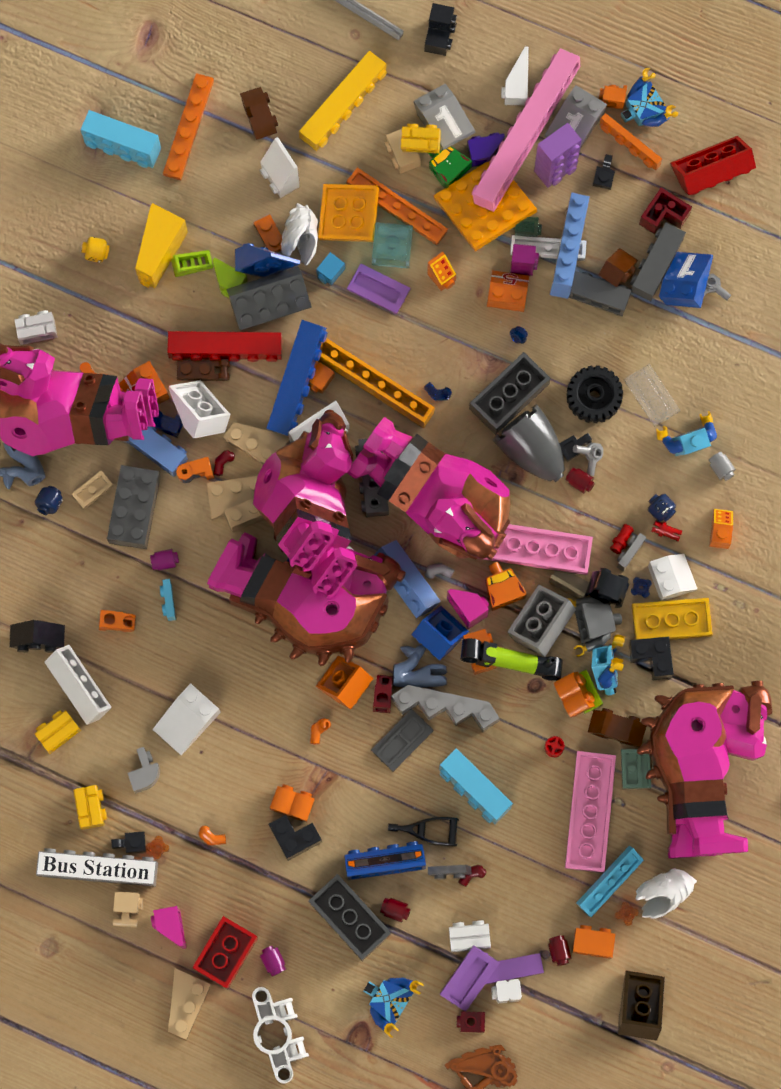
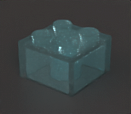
M376 222L372 265L409 268L413 226Z

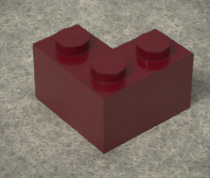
M660 188L642 214L639 225L655 234L665 219L681 229L691 214L692 206L665 189Z

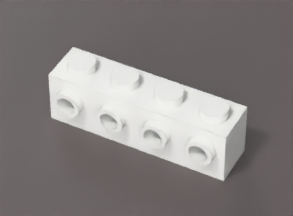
M70 645L56 649L47 658L45 664L86 725L100 720L112 708Z

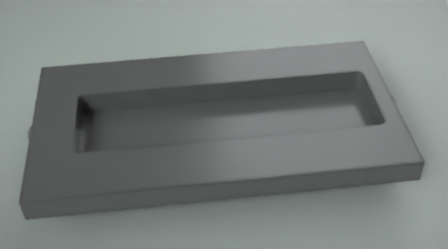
M411 709L371 751L394 772L434 730Z

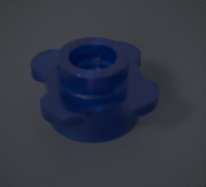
M634 578L631 594L647 598L650 595L649 587L652 585V582L649 579Z

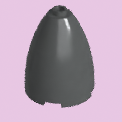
M538 404L532 407L531 412H523L504 427L501 431V436L497 434L492 439L508 458L530 474L549 482L552 480L557 482L564 476L562 472L565 468L561 446L552 425Z

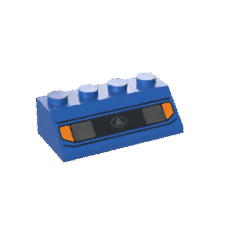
M418 841L406 843L407 846L399 847V844L388 845L387 849L379 850V847H372L367 849L368 852L360 853V850L348 851V855H344L348 880L425 870L426 861L423 844H418Z

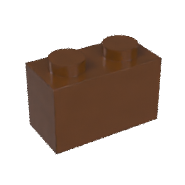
M619 248L606 260L598 275L615 287H618L621 283L625 284L629 277L633 276L637 269L635 265L638 260Z

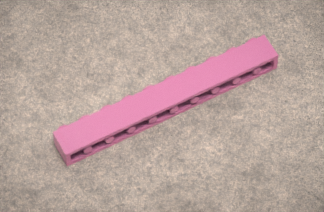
M561 48L557 54L553 55L549 68H546L542 74L540 83H536L531 98H527L525 108L522 112L518 113L516 123L509 128L507 138L500 143L498 153L491 158L489 168L482 173L480 183L473 188L474 204L490 211H495L579 70L580 56Z

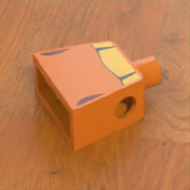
M499 562L488 566L492 575L487 577L485 582L492 611L526 598L527 593L511 568L503 571Z

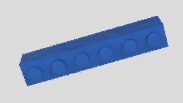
M301 320L266 429L289 436L288 432L298 426L296 422L298 415H301L304 409L302 402L304 397L308 396L310 390L308 384L316 372L314 365L321 357L322 350H320V347L327 338L328 332H326V327Z

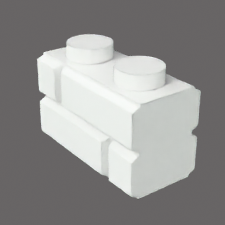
M45 310L38 312L34 316L24 314L20 315L19 319H15L20 345L58 338L52 312L48 313Z
M484 920L473 921L472 925L464 926V922L453 923V927H449L451 952L469 951L473 945L480 950L491 948L489 924H484Z
M518 979L509 980L508 982L506 980L497 981L495 986L491 988L492 1000L496 999L498 1004L507 1003L508 1001H520L522 997L520 981Z

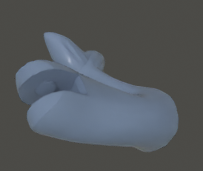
M3 442L8 455L24 465V467L0 468V477H3L4 485L8 490L12 486L14 477L20 478L28 486H34L45 479L46 475L37 455L30 456Z
M419 645L416 648L410 646L400 647L408 659L393 665V686L405 687L411 685L425 688L447 685V678L440 676L447 673L445 665L430 664L412 672L426 650L423 645Z

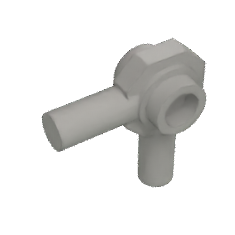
M709 274L704 296L707 293L716 292L727 301L731 294L721 287L720 278L715 274Z
M592 442L586 447L574 445L573 452L585 454L587 460H589L587 474L594 476L596 462L603 456V447L601 444Z

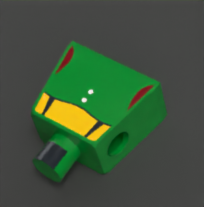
M451 146L445 150H440V153H428L432 157L429 162V168L443 188H448L449 185L459 180L472 168V160Z

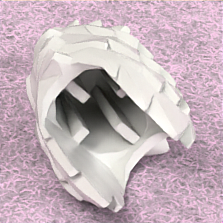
M297 203L296 208L289 211L290 215L286 220L285 229L282 234L281 250L283 255L290 256L297 246L301 255V263L307 266L316 253L318 241L316 227L318 220L308 205L302 206Z
M673 868L667 873H661L645 881L636 891V900L645 899L647 901L642 907V917L655 919L675 910L693 892L694 884L697 883V880L685 871Z

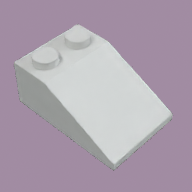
M277 137L260 162V172L264 179L268 178L271 184L269 186L273 193H278L280 198L300 186L298 167Z
M201 380L169 386L170 394L182 424L193 438L224 433L226 431L230 413Z
M190 683L152 730L182 755L221 712L217 706Z

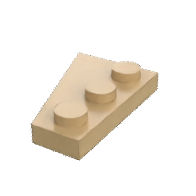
M233 422L223 437L225 441L262 464L274 452L290 442L289 436Z
M257 476L207 483L212 521L224 515V510L253 499Z
M175 968L168 1032L183 1039H188L211 987L210 983Z

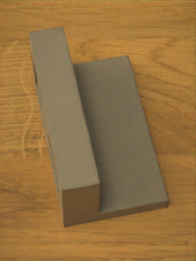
M556 570L549 580L550 584L576 599L586 597L585 593L589 582L574 573Z

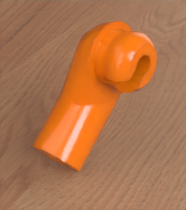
M208 826L200 827L199 837L207 845L226 844L225 834L214 835Z

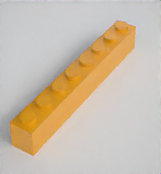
M326 338V341L321 344L320 350H322L319 359L321 363L417 425L425 428L434 415L435 407Z

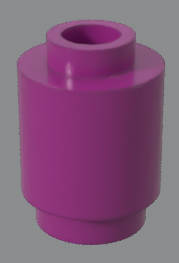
M173 549L154 552L153 555H150L153 570L158 569V571L175 568L176 563H179L178 553L173 552Z
M271 945L262 950L263 954L260 955V958L267 972L272 977L286 970L285 962L278 947L273 948Z

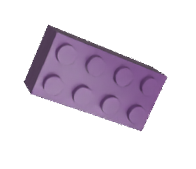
M566 123L538 143L534 172L547 188L551 185H557L566 174L571 175L577 169L582 139L569 123Z

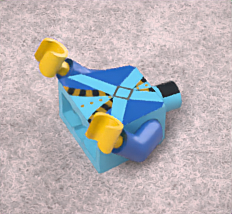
M651 68L643 70V77H640L634 83L627 95V110L621 112V117L625 123L634 119L638 126L659 127L668 121L669 117L675 118L678 116L676 111L671 114L672 109L676 108V106L668 105L666 107L651 81H647L648 79L655 78V73H652L649 77L647 75Z
M707 411V416L700 414V419L704 426L702 428L672 438L668 436L666 426H663V431L656 429L657 439L662 441L669 452L675 454V456L686 455L710 447V442L716 440L717 433L710 411Z
M619 634L614 636L612 644L594 648L592 652L591 667L598 690H604L606 695L616 693V687H618L617 670L622 671L624 664H622L624 660L614 657V653L617 650L616 646L623 647L625 636Z
M389 978L387 981L383 980L380 987L370 981L366 985L363 992L373 997L369 1003V1006H371L370 1014L375 1024L390 1038H393L390 1034L391 1030L396 1029L399 1031L395 1023L412 997L413 992L418 995L421 994L416 989L419 985L424 986L423 983L406 978Z

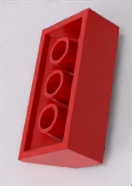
M739 136L670 163L681 188L688 195H695L701 190L715 187L718 183L730 181L738 175L747 174L751 170L756 169L752 148Z

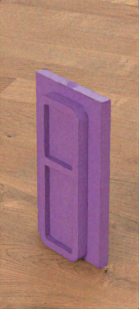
M360 264L347 287L348 291L396 315L411 289L363 264Z
M473 945L440 992V995L462 1010L467 1011L500 962Z

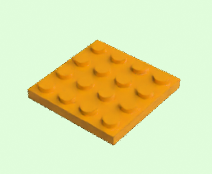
M490 161L485 162L449 185L448 188H444L434 195L435 201L475 252L537 213V208L514 179L494 212L474 204L473 188L480 183L481 175L484 170L489 168Z

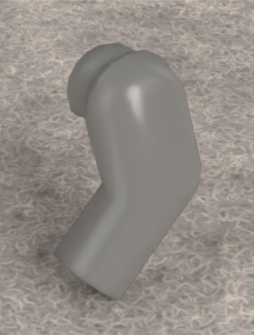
M436 563L426 568L425 575L427 578L433 579L435 575L441 573L451 578L455 570L442 563Z

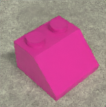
M455 589L447 591V600L468 630L488 617L489 604L484 597L480 598L477 593Z
M177 906L153 910L154 915L151 916L152 927L180 948L186 949L180 909Z

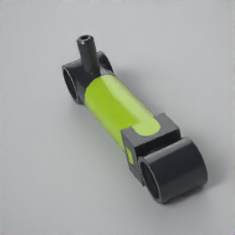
M472 638L462 640L460 660L463 662L476 663V665L484 667L492 665L538 675L548 681H558L561 679L563 665L561 658L553 656L542 657L497 647L496 643L487 641L482 643L480 640Z

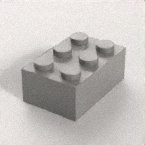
M538 585L511 625L508 634L515 642L545 657L576 609L570 600Z

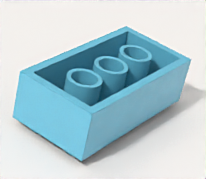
M91 110L88 111L80 129L86 146L92 149H102L108 155H118L121 159L128 162L132 160L144 168H153L161 151L158 135Z
M457 748L440 764L439 775L447 783L451 781L454 784L453 789L460 796L465 795L469 800L468 804L475 810L478 808L482 812L481 816L489 824L491 822L496 824L512 808L513 803Z

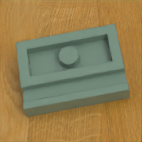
M621 749L622 789H651V779H646L647 772L651 770L650 756L648 754L639 755L637 749Z

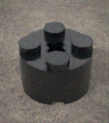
M600 568V571L592 573L585 595L586 597L590 595V597L602 601L603 604H614L615 608H621L629 587V578L623 575L611 574L609 569Z

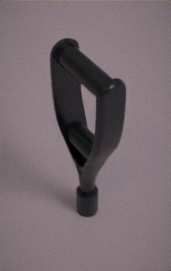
M432 817L404 826L388 823V831H403L430 844L456 847L457 821L459 819L454 817ZM450 821L448 843L426 839V822ZM415 826H418L417 833L413 831Z

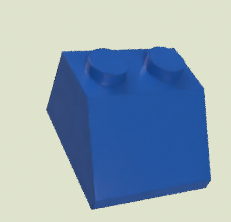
M440 606L425 617L411 635L440 661L463 639V635L468 634L469 631L446 609Z

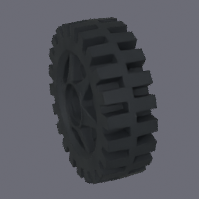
M597 365L596 367L588 366L586 369L584 367L572 376L568 384L567 403L573 414L578 416V419H584L587 423H590V421L593 423L605 422L606 419L612 418L621 406L623 399L622 384L619 382L618 376H615L613 371H608L606 367L600 368ZM596 391L600 396L593 398L590 392Z

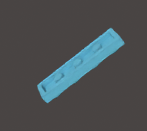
M628 846L576 904L586 915L592 917L644 861L643 858L633 847Z

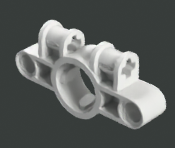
M258 987L252 994L259 1020L253 1033L254 1042L262 1052L269 1054L276 1080L286 1084L294 1076L290 1062L308 1057L309 1054L305 1051L304 1037L292 1039V1030L286 1022L298 1017L294 1013L291 1003L293 999L288 998L273 1003L270 992L264 987ZM260 991H264L267 994V999L264 1002H258L256 999V995ZM274 1020L279 1021L285 1025L283 1030L285 1036L288 1035L286 1043L281 1048L277 1046L273 1050H267L260 1044L262 1039L261 1035L258 1036L259 1030L264 1023L268 1025L272 1024ZM281 1069L289 1070L290 1076L288 1079L281 1080L279 1078V1071Z

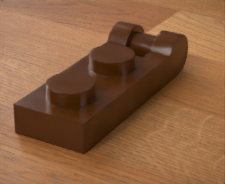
M177 360V380L228 381L230 379V374L228 373L230 361ZM215 368H220V373H215Z

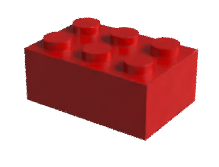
M223 916L192 968L228 990L258 940V936Z

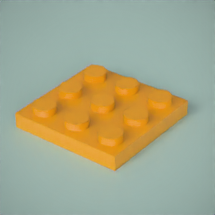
M323 184L318 239L374 242L379 187L377 185Z

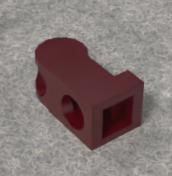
M377 675L373 712H391L393 676Z

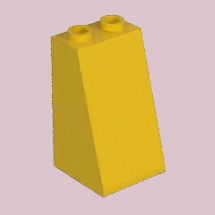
M153 203L150 206L135 267L140 284L147 288L150 286L156 288L168 268L173 255L176 254L188 233L186 221L183 218Z

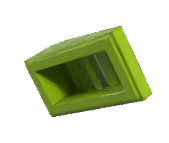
M209 250L173 255L171 260L175 277L213 269L214 267ZM201 257H204L206 264H202ZM194 259H197L198 265H196V266H195Z

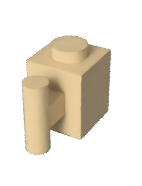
M115 892L113 912L121 913L122 915L121 919H113V926L137 928L138 920L130 919V914L139 915V910L143 909V898H140L139 893Z

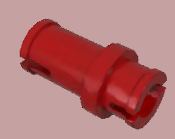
M655 520L653 525L658 528L652 527L651 532L657 533L660 537L665 536L677 542L679 541L680 536L673 533L681 535L682 530L668 526L666 522L660 523Z
M623 524L617 537L613 538V544L610 546L612 552L621 554V551L627 547V541L632 532H634L630 525Z

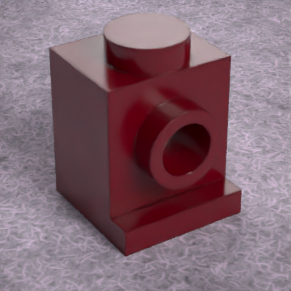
M461 1011V1016H457L456 1028H460V1032L484 1033L485 1012ZM473 1018L475 1021L474 1025H468L467 1019Z

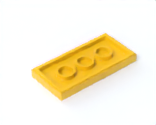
M709 598L632 603L635 640L669 637V640L713 636Z

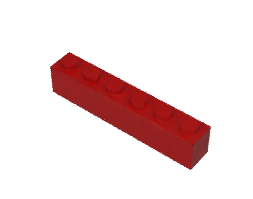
M168 331L167 353L168 357L174 361L183 359H210V361L228 359L229 361L237 362L240 359H247L250 362H257L259 359H266L268 362H276L277 360H282V333Z

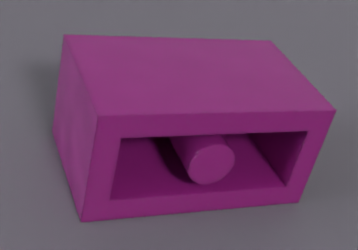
M513 244L510 273L533 276V270H537L539 253H535L536 246Z

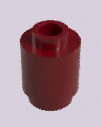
M573 467L565 479L569 482L570 486L583 494L586 491L590 492L595 485L593 482L594 477L579 468Z
M385 898L380 913L384 914L387 918L402 923L404 919H408L411 909L408 908L407 903L393 898Z
M564 935L550 938L548 947L552 962L557 963V966L569 964L568 960L572 959L568 941L565 940Z

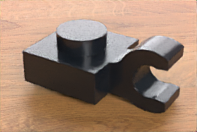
M605 154L603 167L597 166L593 186L611 190L615 170L610 169L613 155Z
M589 433L579 439H576L573 435L559 443L562 454L567 462L580 455V453L573 452L574 445L586 446L592 442Z
M145 832L125 833V839H112V849L126 848V854L146 852Z

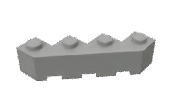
M407 685L391 695L392 701L402 715L419 705L429 721L446 711L455 726L472 716L482 732L498 723L500 719L491 704L483 700Z

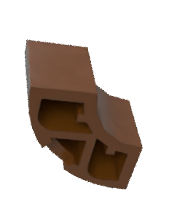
M261 87L240 93L255 139L258 140L276 134L278 122L276 116H272L270 112L268 93H263Z
M602 708V711L593 710L588 733L607 740L614 739L621 744L641 746L647 726L640 722V718L635 716H629V718L613 714L614 711Z

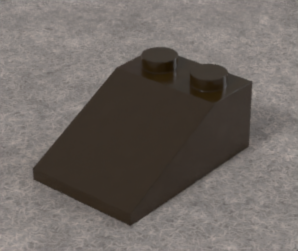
M625 971L618 1022L619 1035L657 1041L662 1030L665 977Z

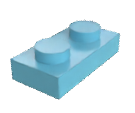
M170 579L162 580L163 586H160L161 597L165 598L162 611L163 616H167L168 621L176 620L172 583Z

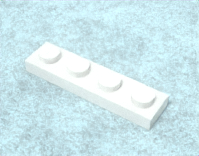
M512 235L510 255L513 252V244L536 246L535 253H539V258L557 259L561 239ZM581 240L577 260L585 261L586 241Z

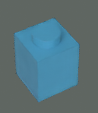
M330 252L316 269L317 278L322 283H328L332 286L345 270V263Z

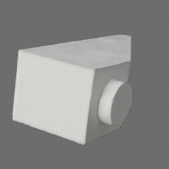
M524 47L506 79L505 87L501 88V98H505V105L525 106L528 98L529 47Z

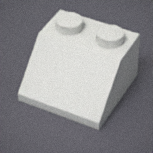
M685 554L668 555L650 561L648 568L660 601L697 590Z

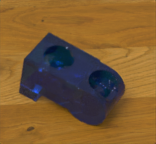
M159 410V416L153 417L156 425L155 428L158 431L178 438L183 426L178 414H176L174 419L162 414Z

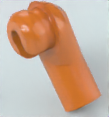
M322 718L311 726L310 744H320V734L331 727L329 719Z

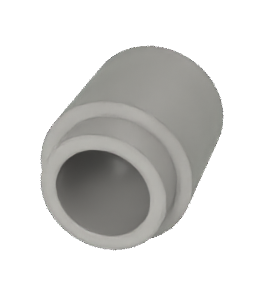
M719 452L709 459L710 466L719 480L724 479L727 481L735 475L733 472L736 469L726 454L723 455L722 452Z

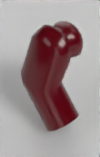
M225 450L216 457L214 475L223 476L224 464L235 459L233 452Z
M482 865L471 866V874L465 875V878H460L458 883L467 887L471 878L485 877L486 869Z

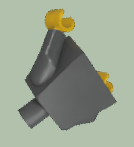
M593 597L578 598L576 601L567 598L576 609L575 615L582 644L585 643V646L576 645L574 647V650L582 648L583 652L576 655L577 657H582L585 651L590 652L595 648L602 647L611 638V634L616 631L615 625L622 623V616L620 613L613 614L610 605L603 604L602 601Z

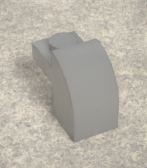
M144 747L136 749L142 768L128 773L135 794L153 787L160 776L159 764H150L153 762L150 750L146 752Z

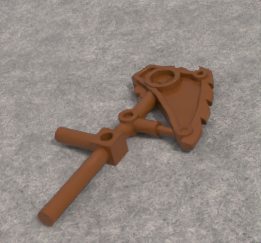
M502 1045L489 1046L490 1049L479 1048L474 1050L475 1052H467L461 1055L462 1058H454L444 1065L447 1070L451 1069L457 1073L466 1089H484L489 1084H495L496 1087H511V1085L514 1086L518 1081L516 1079L518 1076L514 1070L516 1068L515 1064L511 1063L509 1057L505 1058V1055L500 1054L501 1051H506ZM461 1072L476 1074L485 1078L472 1086Z

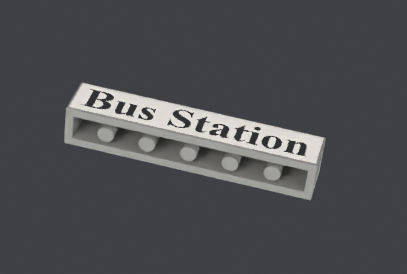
M44 848V852L39 851L36 870L38 877L156 887L158 862L154 861L152 857H142V860L134 859V856L123 855L122 858H114L115 854L103 853V857L95 856L94 852H83V855L75 854L76 851L64 850V853H56V849Z

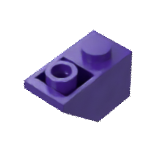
M492 133L486 137L474 136L467 141L469 158L472 160V167L481 166L485 162H489L494 155L496 156L500 143L505 140V135Z

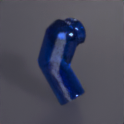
M431 382L424 386V390L435 401H446L451 398L452 391L448 387L437 390Z

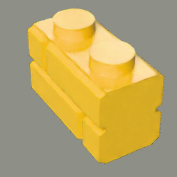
M407 124V127L402 126V152L440 153L441 130L436 125H426V128L418 127V124Z
M60 710L52 716V721L48 724L42 723L36 728L37 732L34 733L49 754L81 731L66 710L64 712Z
M97 785L74 789L80 829L85 830L104 826V820H107L106 809H102L101 801H104L102 789L99 790Z

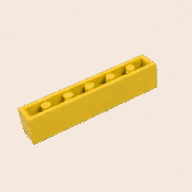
M368 51L299 130V138L316 151L320 147L323 148L328 142V137L339 130L341 122L343 120L346 121L351 116V111L354 107H359L364 100L363 97L373 91L375 83L385 77L387 74L386 63L371 51Z

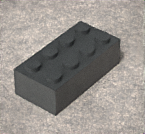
M298 266L226 289L240 330L312 308L305 282Z
M523 352L470 402L469 409L496 435L550 384L551 378Z
M121 465L107 535L109 544L147 550L161 478L159 471Z
M338 874L308 901L361 961L366 959L391 935L388 928Z

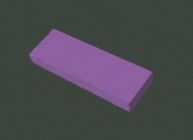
M540 953L499 961V965L486 984L544 973Z

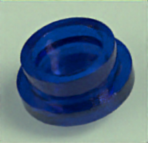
M516 326L510 330L511 339L515 343L524 344L527 341L528 333L524 328Z

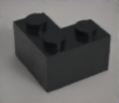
M432 4L424 52L446 56L447 50H451L453 39H450L451 33H455L457 25V15L454 14V7Z
M30 620L10 625L9 648H15L17 652L25 653L29 652V649H45V652L53 653L56 649L64 647L65 625L39 620Z
M669 637L630 640L629 653L631 663L650 662L652 680L671 679L673 677Z
M286 815L269 823V827L288 861L322 843V839L313 823L296 832Z

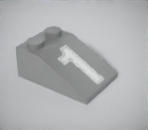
M446 84L413 101L417 116L425 126L436 125L437 128H440V146L443 150L476 133L456 97Z
M575 85L544 137L547 138L563 125L569 123L582 139V147L601 117L605 114L607 104Z

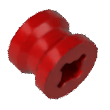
M553 736L547 739L544 749L548 756L555 758L563 753L565 744L560 737Z

